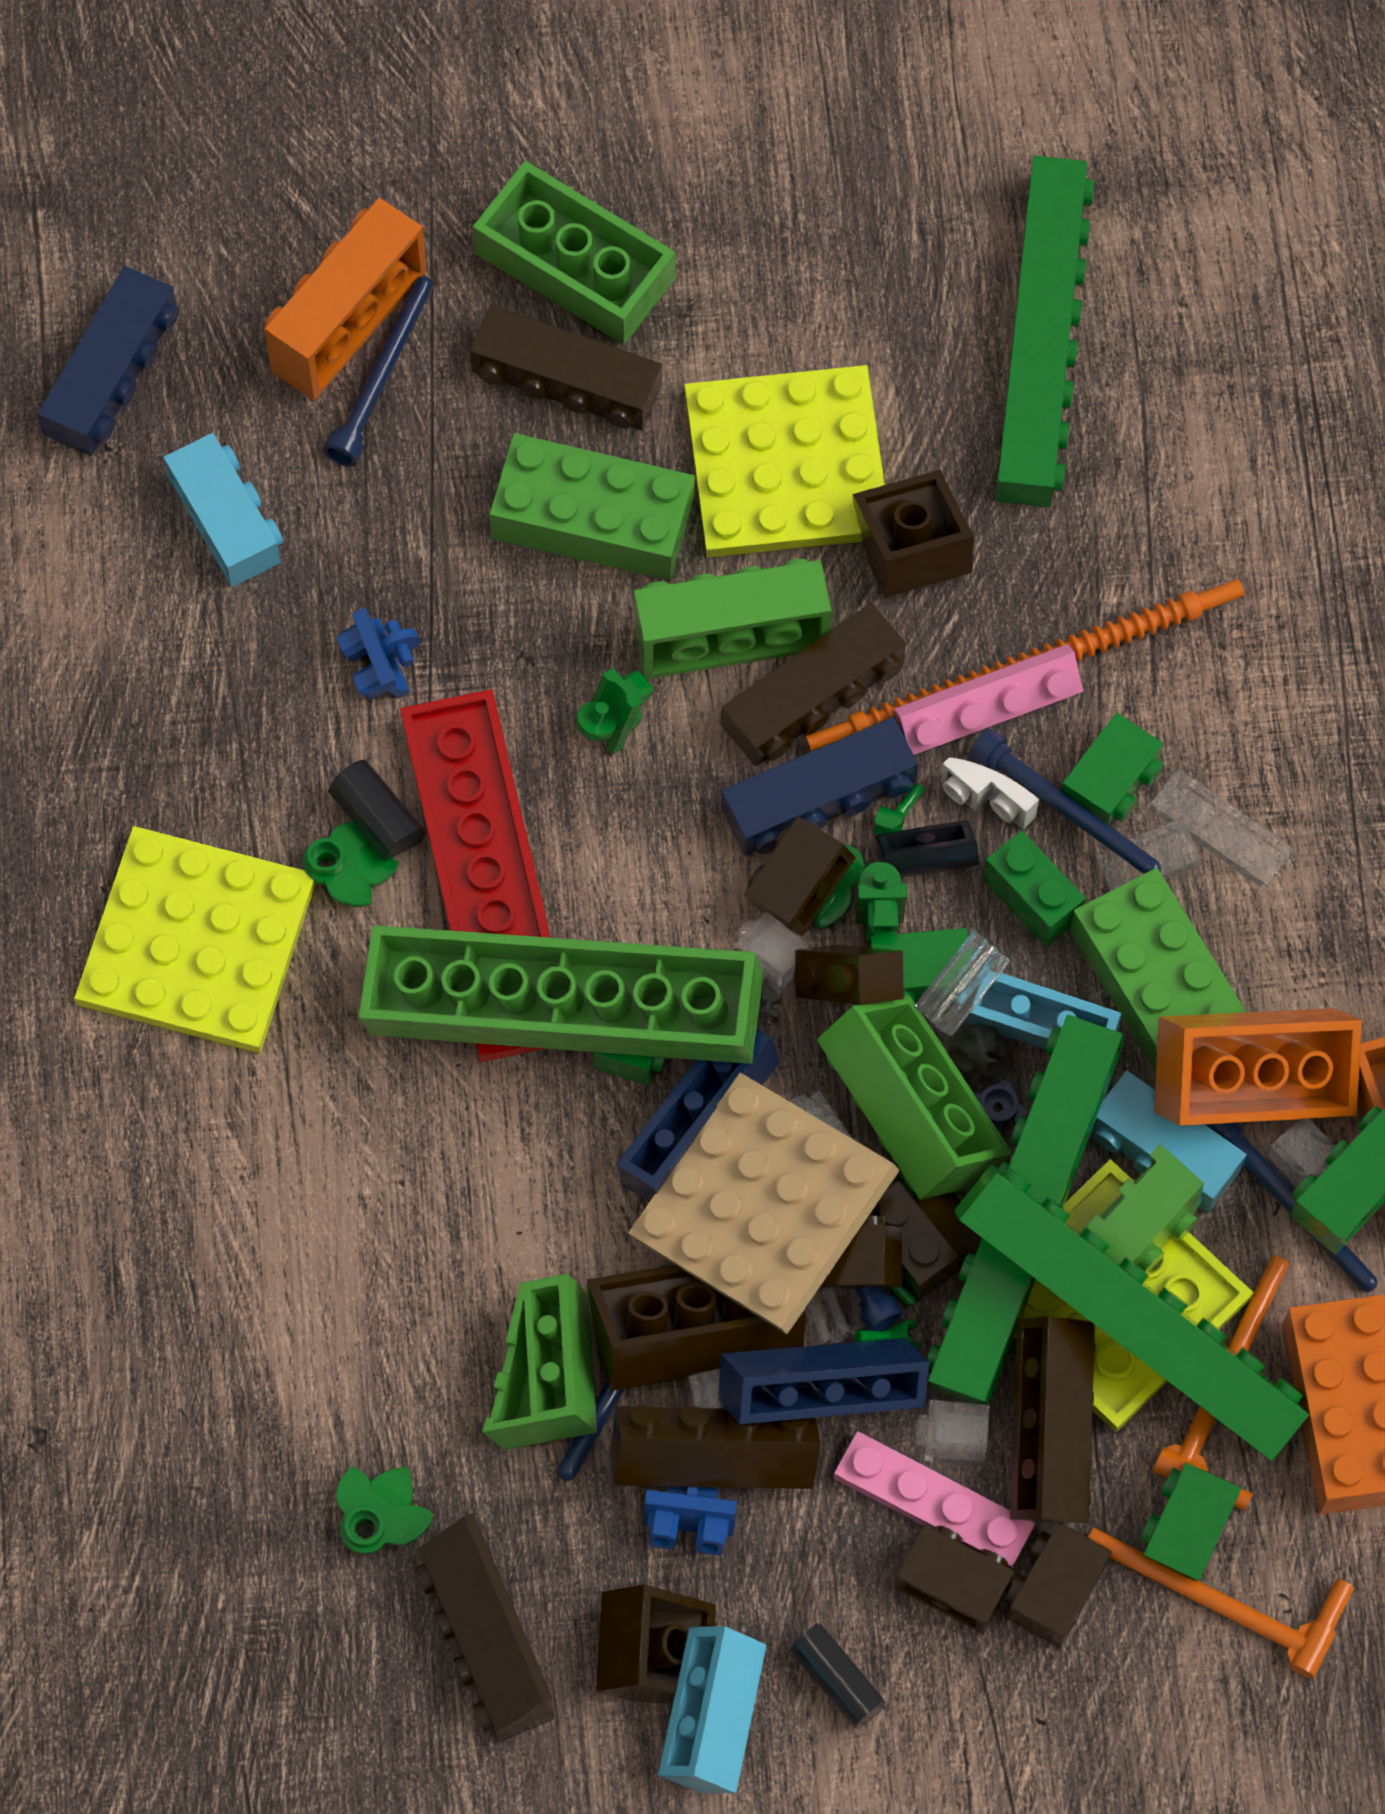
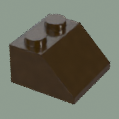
M941 470L853 494V504L868 563L884 597L972 573L974 536Z
M902 1179L886 1189L869 1215L885 1216V1225L902 1227V1284L918 1302L961 1271L967 1254L970 1252L976 1255L982 1237L976 1235L972 1229L958 1219L954 1210L961 1203V1200L954 1192L919 1200L916 1193Z
M646 1584L602 1592L596 1692L633 1702L673 1704L689 1627H715L716 1604Z

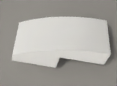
M949 757L943 763L942 787L945 793L957 804L963 805L965 803L976 812L989 800L991 808L1002 820L1008 823L1013 821L1023 830L1036 818L1039 799L1012 779L985 766L966 760Z

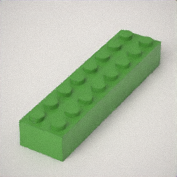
M372 925L358 1018L372 1036L752 1064L764 970L756 952Z

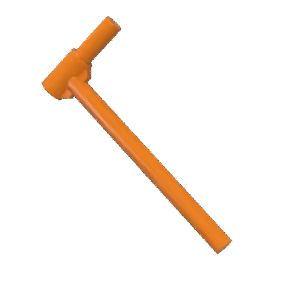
M1271 1256L1228 1346L1236 1354L1241 1347L1249 1351L1288 1269L1289 1262L1282 1257ZM1200 1406L1182 1445L1174 1444L1163 1447L1152 1472L1168 1479L1173 1467L1182 1471L1186 1462L1208 1471L1209 1468L1204 1457L1199 1454L1216 1418ZM1242 1488L1234 1507L1245 1512L1253 1493Z
M1094 1527L1088 1536L1091 1540L1111 1550V1559L1288 1649L1286 1656L1290 1664L1289 1667L1297 1674L1309 1679L1315 1678L1336 1635L1334 1631L1336 1624L1354 1590V1587L1348 1582L1336 1579L1316 1621L1301 1625L1297 1631L1186 1574L1145 1556L1140 1550Z

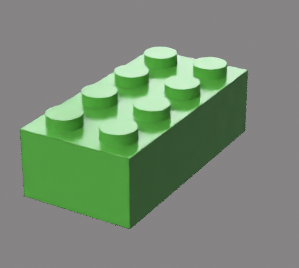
M526 160L472 227L474 254L622 345L626 344L676 279L675 251Z
M514 433L489 514L491 539L671 581L694 502L695 475Z
M793 559L779 567L762 569L758 566H750L738 570L735 574L718 577L713 574H701L687 582L669 584L658 581L649 583L642 589L634 590V630L643 676L647 680L798 654L830 631L832 610L821 560L809 562L806 559Z
M1158 868L1127 882L1073 911L1070 933L1118 1012L1121 1013V1017L1155 1072L1159 1016L1246 1012Z
M910 995L904 996V999L854 1005L817 1039L826 1054L829 1065L838 1072L851 1092L854 1104L865 1114L876 1131L880 1144L890 1153L903 1173L905 1183L916 1193L919 1200L973 1188L991 1164L998 1168L1003 1161L1013 1154Z

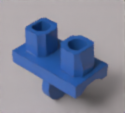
M364 607L352 613L355 624L339 634L337 640L346 658L352 662L367 654L369 655L372 664L353 674V679L359 693L368 700L384 695L387 692H390L398 699L410 693L399 662L402 667H407L414 663L411 651L420 643L416 630H401L397 620L387 622L384 628L382 621L379 618H370L367 609Z
M668 1486V1492L647 1490L644 1525L648 1526L649 1545L662 1549L675 1548L678 1530L697 1532L695 1550L702 1554L719 1556L723 1552L728 1536L733 1537L737 1501L717 1499L718 1488Z

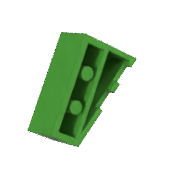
M1161 1144L1150 1154L1152 1157L1151 1165L1134 1182L1127 1179L1118 1189L1121 1195L1100 1216L1096 1214L1080 1232L1082 1233L1086 1227L1090 1228L1110 1245L1105 1251L1108 1255L1119 1263L1127 1257L1146 1273L1150 1272L1162 1259L1165 1253L1161 1248L1172 1237L1178 1241L1181 1240L1197 1223L1198 1218L1194 1215L1204 1186V1182Z
M568 1274L520 1283L505 1341L509 1347L502 1373H497L494 1384L497 1394L491 1417H486L482 1433L503 1450L597 1433L588 1293Z

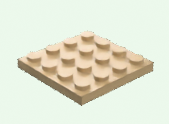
M739 1073L717 1104V1108L658 1193L653 1196L628 1234L640 1244L775 1328L788 1334L889 1187L899 1169L894 1163L751 1078Z

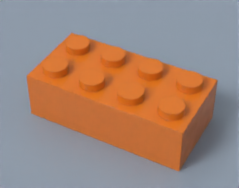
M380 197L369 209H362L354 218L350 231L341 242L334 241L327 248L320 266L312 275L309 273L304 275L297 283L293 297L283 308L281 306L275 308L267 318L264 330L271 372L315 401L412 289L416 279L423 276L427 271L423 226Z
M1335 1008L1159 1016L1154 1113L1179 1126L1357 1116L1362 1020Z
M1385 1294L1289 1307L1283 1322V1329L1294 1386L1304 1395L1299 1402L1310 1414L1302 1423L1319 1515L1385 1506Z

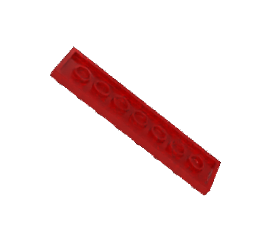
M493 689L400 708L449 930L551 938ZM475 1043L480 1063L546 1049Z

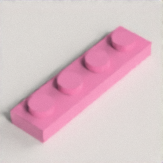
M1066 644L894 708L898 726L913 755L1076 695L1083 692L1075 652Z
M858 1431L834 1473L833 1479L921 1525L925 1524L933 1529L937 1525L947 1527L958 1533L963 1538L962 1544L979 1553L981 1549H988L999 1554L1007 1560V1567L1011 1570L1035 1526V1523L1031 1521L1010 1520V1510Z

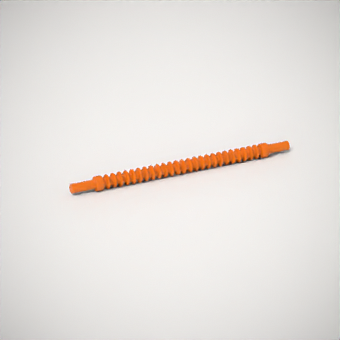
M1236 579L1197 594L1194 591H1187L1177 597V601L1168 598L1165 606L1155 603L1154 610L1152 611L1144 607L1141 610V615L1131 612L1127 620L1119 616L1116 624L1106 621L1103 629L1094 625L1091 633L1081 630L1080 637L1078 638L1070 634L1067 642L1057 639L1053 647L1045 643L1042 651L1032 648L1028 656L1020 652L1017 660L1009 656L1006 658V664L1004 665L999 661H995L992 669L982 666L981 673L979 674L971 670L968 678L958 675L954 683L946 679L943 687L933 684L930 692L921 688L918 696L908 693L906 696L907 700L905 701L896 697L893 705L883 702L881 705L882 709L880 710L871 706L868 714H865L863 711L852 713L848 716V721L805 736L807 749L809 752H812L891 717H894L897 722L894 708L1066 644L1075 652L1076 661L1080 662L1083 654L1093 657L1097 649L1105 653L1108 645L1118 648L1119 641L1121 640L1126 644H1130L1133 636L1142 639L1146 631L1154 635L1157 627L1165 631L1169 628V623L1171 622L1175 626H1179L1183 618L1187 622L1196 620L1202 616V611L1244 597L1243 586L1240 580Z

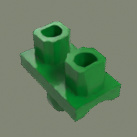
M614 668L602 674L592 700L584 703L579 708L575 719L576 727L582 735L590 740H605L607 750L612 755L623 749L630 731L640 724L643 717L640 708L644 702L650 700L654 691L652 685L638 670L622 678Z
M871 863L864 868L860 875L855 906V924H866V946H870L871 936L896 934L898 923H903L907 903V883L901 884L900 873L889 863Z

